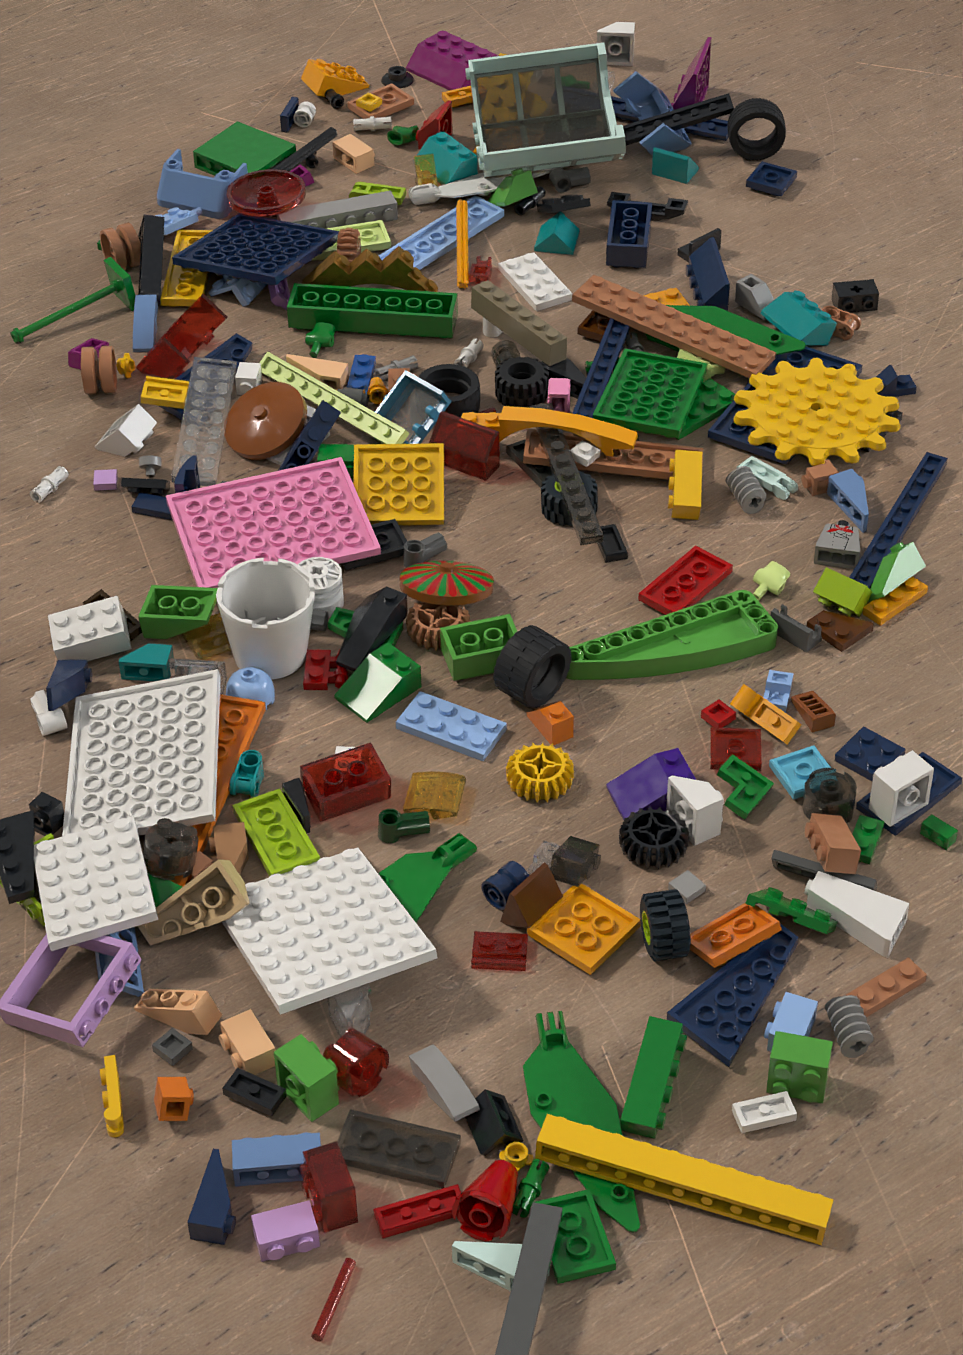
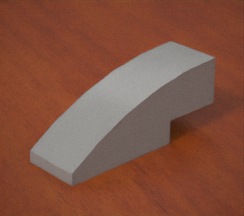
M434 1044L409 1055L413 1075L426 1086L428 1096L454 1122L480 1110L477 1101L461 1076Z

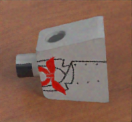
M840 520L836 524H826L815 546L814 564L855 569L860 556L859 529L850 527V524L845 520Z

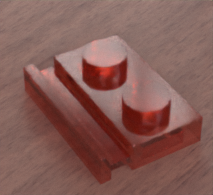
M474 931L471 969L526 971L528 934Z

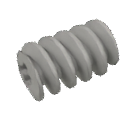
M741 466L729 473L725 482L742 510L747 514L758 513L764 506L766 492L759 484L750 467Z
M853 995L832 998L825 1004V1010L834 1029V1035L837 1038L841 1053L848 1058L859 1057L867 1051L868 1046L874 1040L863 1008L860 1006V1000L857 996Z

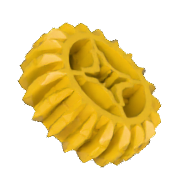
M532 742L531 747L523 745L521 750H515L514 754L509 757L506 766V780L508 785H510L511 791L516 792L518 797L525 796L527 801L531 798L535 799L537 803L540 799H544L548 803L551 797L557 800L559 794L565 795L567 789L571 788L574 779V764L569 754L564 753L562 747L555 749L553 744L545 746L543 742L541 745H535Z

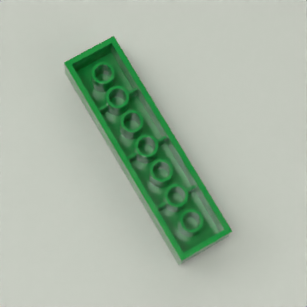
M294 283L287 305L288 328L314 329L316 323L323 322L334 325L338 332L348 331L396 334L400 336L453 338L458 316V293Z

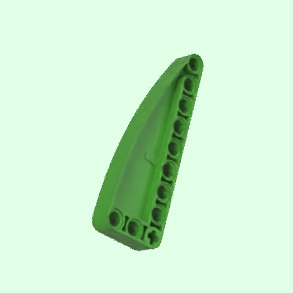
M738 590L569 647L571 650V663L566 678L571 680L641 678L681 673L726 664L774 649L776 647L778 625L750 591Z

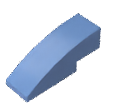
M136 295L133 352H154L157 333V295Z

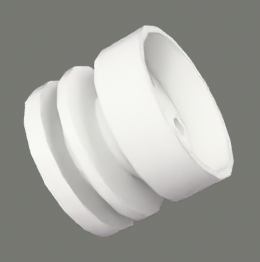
M311 557L305 559L298 565L304 568L313 579L315 586L313 609L328 611L330 618L336 607L342 608L344 606L342 569L337 562L329 558Z

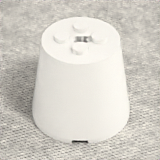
M264 558L251 559L232 567L219 580L216 594L217 604L235 663L239 669L246 667L259 668L266 672L272 680L286 677L303 665L308 647L315 586L310 574L298 564L278 558V562L264 561Z

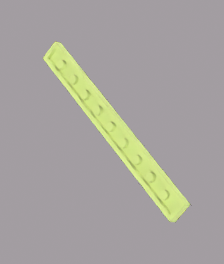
M268 351L260 361L263 375L275 382L290 384L299 391L303 398L317 406L324 400L341 412L338 418L383 444H403L410 434L404 428Z

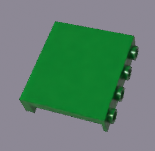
M237 121L193 151L194 166L199 170L216 176L222 170L235 173L243 163H246L250 186L260 175L295 153L296 144Z

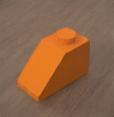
M561 701L548 703L527 712V717L550 744L556 745L573 738L574 716Z

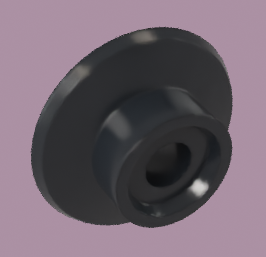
M393 66L388 69V73L382 77L381 82L384 86L392 83L401 89L410 86L414 82V78L410 73L406 72V68Z

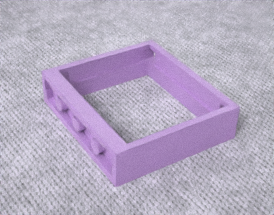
M46 933L1 997L0 1016L5 1024L84 1047L142 959L132 943L105 935L75 944L74 946L113 956L114 959L72 1021H64L26 1009L68 949V947L51 951Z

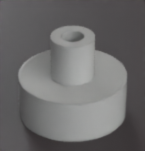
M142 456L139 458V468L146 470L147 477H154L155 470L161 468V457Z

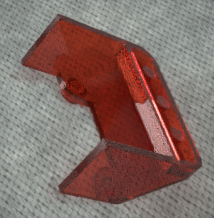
M202 294L170 326L135 368L146 375L176 379L185 372L183 369L189 364V358L203 343L207 345L215 337L212 333L228 316Z

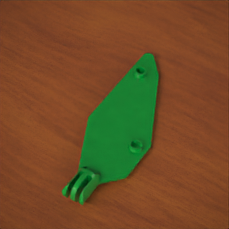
M666 305L701 321L710 323L722 330L729 331L757 345L766 347L776 352V355L801 351L806 347L805 342L716 306ZM646 334L647 339L678 352L681 349Z
M458 833L433 852L405 854L378 874L417 923L450 870L477 852V846L461 833Z
M558 1011L557 1013L559 1029H556L553 1012L546 1013L547 1031L544 1029L542 1013H537L535 1017L540 1044L523 1065L530 1114L535 1122L542 1128L547 1114L622 1135L617 1105L568 1041L563 1012ZM572 1170L586 1190L590 1189L594 1202L601 1210L629 1232L634 1233L640 1229L633 1188Z

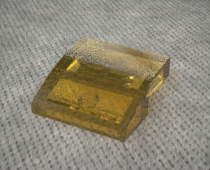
M220 613L211 615L208 624L182 633L187 645L199 661L231 651Z
M436 771L412 773L403 806L404 813L428 811L434 820L457 816L466 783L465 776Z

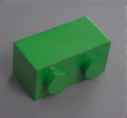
M931 814L921 823L920 834L945 850L956 842L958 830Z

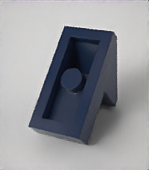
M888 365L876 376L884 384L883 390L878 392V395L899 397L916 394L917 387L910 374L897 376L892 365Z

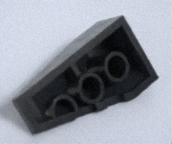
M386 586L367 596L353 613L336 660V665L355 671L370 653L378 649L407 617V594Z

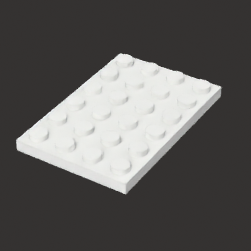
M134 816L120 818L114 822L93 826L90 829L69 833L65 836L45 840L34 845V863L47 939L51 951L158 920Z

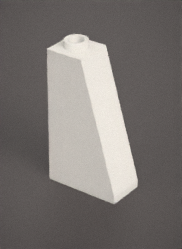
M820 871L817 872L814 880L809 879L804 894L808 895V908L814 911L821 909L832 915L831 918L838 921L837 927L881 956L889 957L907 921L909 903Z

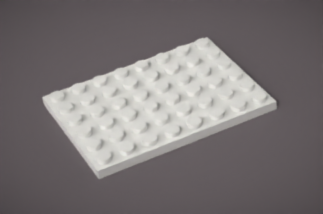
M218 669L76 697L62 836L134 816L139 835L215 821L221 679Z
M359 848L347 849L340 854L323 857L309 865L297 866L292 871L283 874H273L267 879L245 884L250 904L229 920L222 922L280 1015L437 959L436 948Z

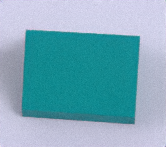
M655 147L653 149L652 175L687 184L699 170V166L688 156Z
M558 212L541 225L534 251L574 255L580 229L562 212Z

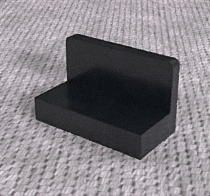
M717 228L690 241V243L678 248L677 255L689 263V256L712 237L715 238L718 250H720L722 230Z
M485 1089L475 1098L480 1110L465 1118L481 1155L486 1156L499 1143L508 1145L512 1142L522 1143L524 1141L504 1095Z

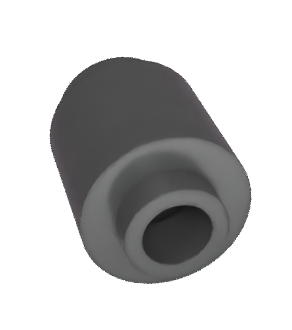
M344 387L337 390L361 405L368 406L369 395L366 394L365 389Z

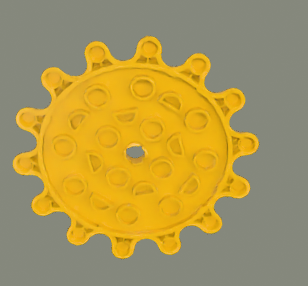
M813 358L807 367L796 368L787 361H780L775 368L776 375L768 376L759 372L756 375L752 374L749 378V383L756 389L752 391L739 390L734 396L735 403L744 405L748 409L738 411L733 418V422L740 426L748 425L756 429L748 437V442L751 445L759 446L764 443L776 445L775 457L779 460H788L795 454H804L808 457L809 463L812 466L824 464L827 457L836 455L847 463H857L860 459L858 449L867 447L875 451L885 450L886 441L879 433L897 432L901 427L897 418L886 415L887 412L899 409L898 399L896 397L878 395L877 393L884 388L883 381L877 377L867 380L857 378V370L853 364H845L840 369L826 368L820 358Z

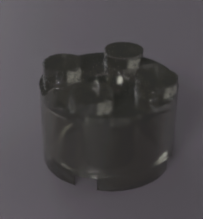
M821 768L813 771L804 786L802 809L806 817L810 820L812 813L842 816L846 823L850 822L854 813L857 791L855 780L846 772H844V775L836 772L835 768Z
M167 818L159 819L157 824L150 827L145 834L143 855L147 872L162 880H175V876L183 875V878L188 877L192 873L196 862L198 848L197 829L192 826L172 822V820Z

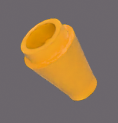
M374 377L370 381L367 394L372 403L381 404L389 392L382 379Z

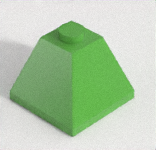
M522 168L511 171L512 175L503 179L488 202L496 206H507L538 193L531 170L523 171Z

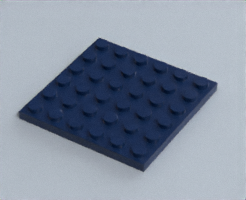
M239 213L174 255L172 261L173 265L181 266L184 269L193 268L198 269L200 272L208 271L216 275H228L235 279L244 278L249 279L251 282H264L273 286L279 284L283 279L289 277L290 274L312 261L317 255L322 254L327 248L333 246L338 240L339 231Z

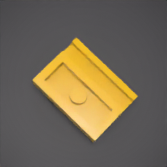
M146 376L141 394V403L184 409L189 390V381Z

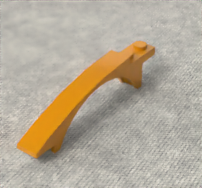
M503 406L501 413H463L458 424L459 433H477L481 435L485 455H491L495 447L507 436L517 431L534 427L557 428L577 434L593 443L606 456H613V449H634L638 437L637 432L619 425L578 414L542 408Z

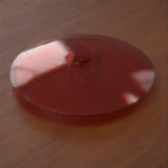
M266 169L247 173L234 180L227 189L229 206L240 214L254 217L274 216L288 212L300 205L306 196L305 183L300 176L278 169Z

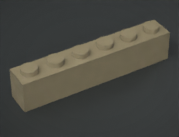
M489 280L472 287L471 308L548 366L566 359L567 337Z

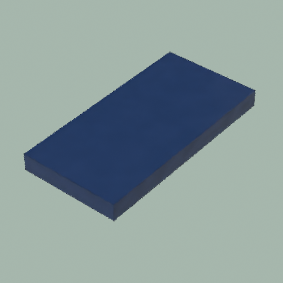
M921 752L919 756L934 768L928 805L892 826H888L885 823L884 829L894 836L898 835L961 785L962 777L926 753ZM871 792L856 803V809L865 816L881 820L869 809Z

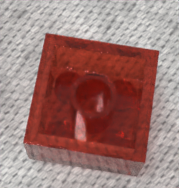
M337 1141L303 1151L304 1164L300 1165V1172L304 1182L301 1184L306 1200L311 1199V1207L316 1223L320 1222L324 1233L358 1223L355 1186Z

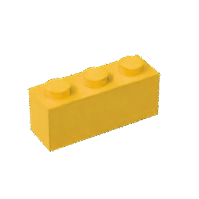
M675 450L674 459L670 458L669 472H673V477H669L668 490H672V495L668 496V509H672L671 518L699 520L703 452Z

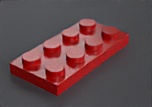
M695 545L639 592L638 600L665 615L693 606L733 572V565Z

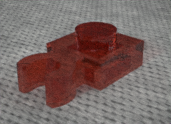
M477 256L476 264L472 263L469 272V282L480 284L487 280L490 281L492 274L491 257H488L486 261H482L481 256Z

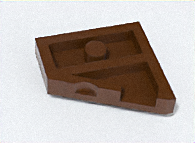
M823 610L809 619L806 627L815 631L816 624L821 626L822 639L843 652L871 633L874 624L869 621Z

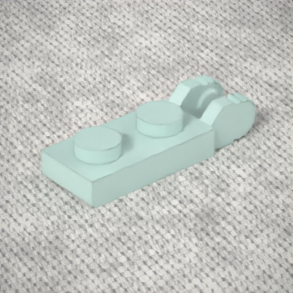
M753 456L737 466V468L741 466L750 467L759 484L763 488L771 492L773 491L774 495L782 500H786L790 495L789 493H795L798 490V485L794 480Z

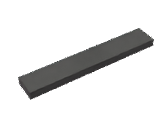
M535 1202L532 1204L495 1355H529L562 1218V1207Z

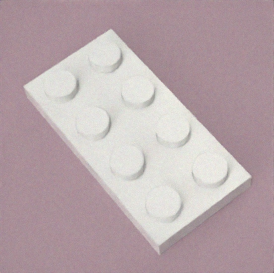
M534 252L498 263V270L535 311L572 300V292Z

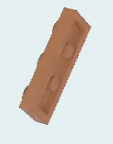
M908 957L849 992L846 996H857L864 1015L868 1017L926 982L927 974Z

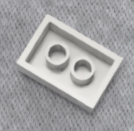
M118 596L48 615L53 650L58 660L90 661L132 649L125 613Z

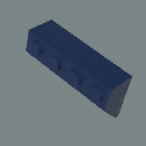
M712 237L689 256V265H686V276L689 277L690 289H693L694 301L697 300V306H716L728 311L730 283L715 238Z

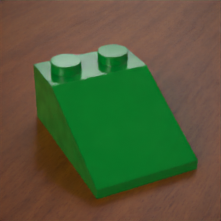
M387 642L367 656L335 693L334 698L368 723L422 687L421 666Z

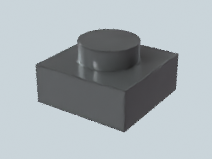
M171 1028L152 1044L153 1052L172 1066L193 1049L192 1042L174 1028Z

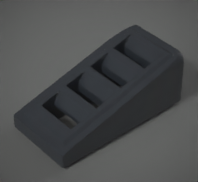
M295 778L282 783V793L306 834L310 833V814L302 781L300 778Z

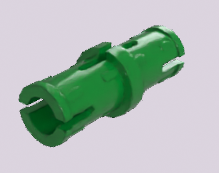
M540 1159L532 1161L526 1177L521 1179L518 1186L519 1192L515 1198L512 1213L517 1216L521 1208V1218L528 1216L535 1198L540 1196L541 1184L550 1169L545 1161L542 1162L539 1168Z

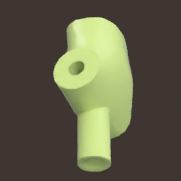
M771 561L765 568H761L755 573L753 581L760 586L753 595L758 601L767 591L778 596L783 591L785 583L790 577V572L777 562Z

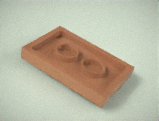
M391 83L370 92L382 98V105L371 112L356 106L358 98L347 102L348 109L361 118L367 119L370 116H374V118L386 117L400 110H405L407 107L414 105V98Z

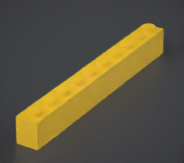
M547 1114L536 1141L535 1159L617 1184H624L630 1188L822 1246L834 1199L824 1197L821 1194L807 1192L791 1185L770 1181L761 1176L750 1175L731 1167L720 1166L704 1159L690 1157L674 1150L663 1149L647 1142L633 1140L617 1133H610L591 1125H583L567 1120L564 1117Z

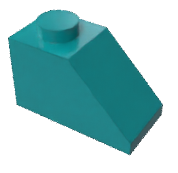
M148 643L119 659L121 679L139 681L170 679L175 663L172 645Z

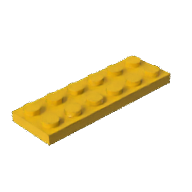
M177 230L160 298L161 306H202L210 272H200L198 269L193 268L184 269L181 266L173 265L172 257L213 230Z

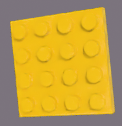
M444 443L354 445L353 485L371 525L395 519L398 525H444Z

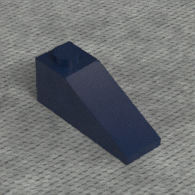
M87 660L57 661L46 687L48 711L56 710L86 691L88 683H92V668H88Z
M213 1148L187 1223L190 1239L225 1245L228 1234H233L236 1216H232L219 1149Z

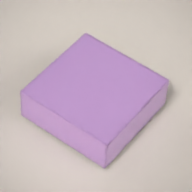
M117 469L94 470V491L116 490Z

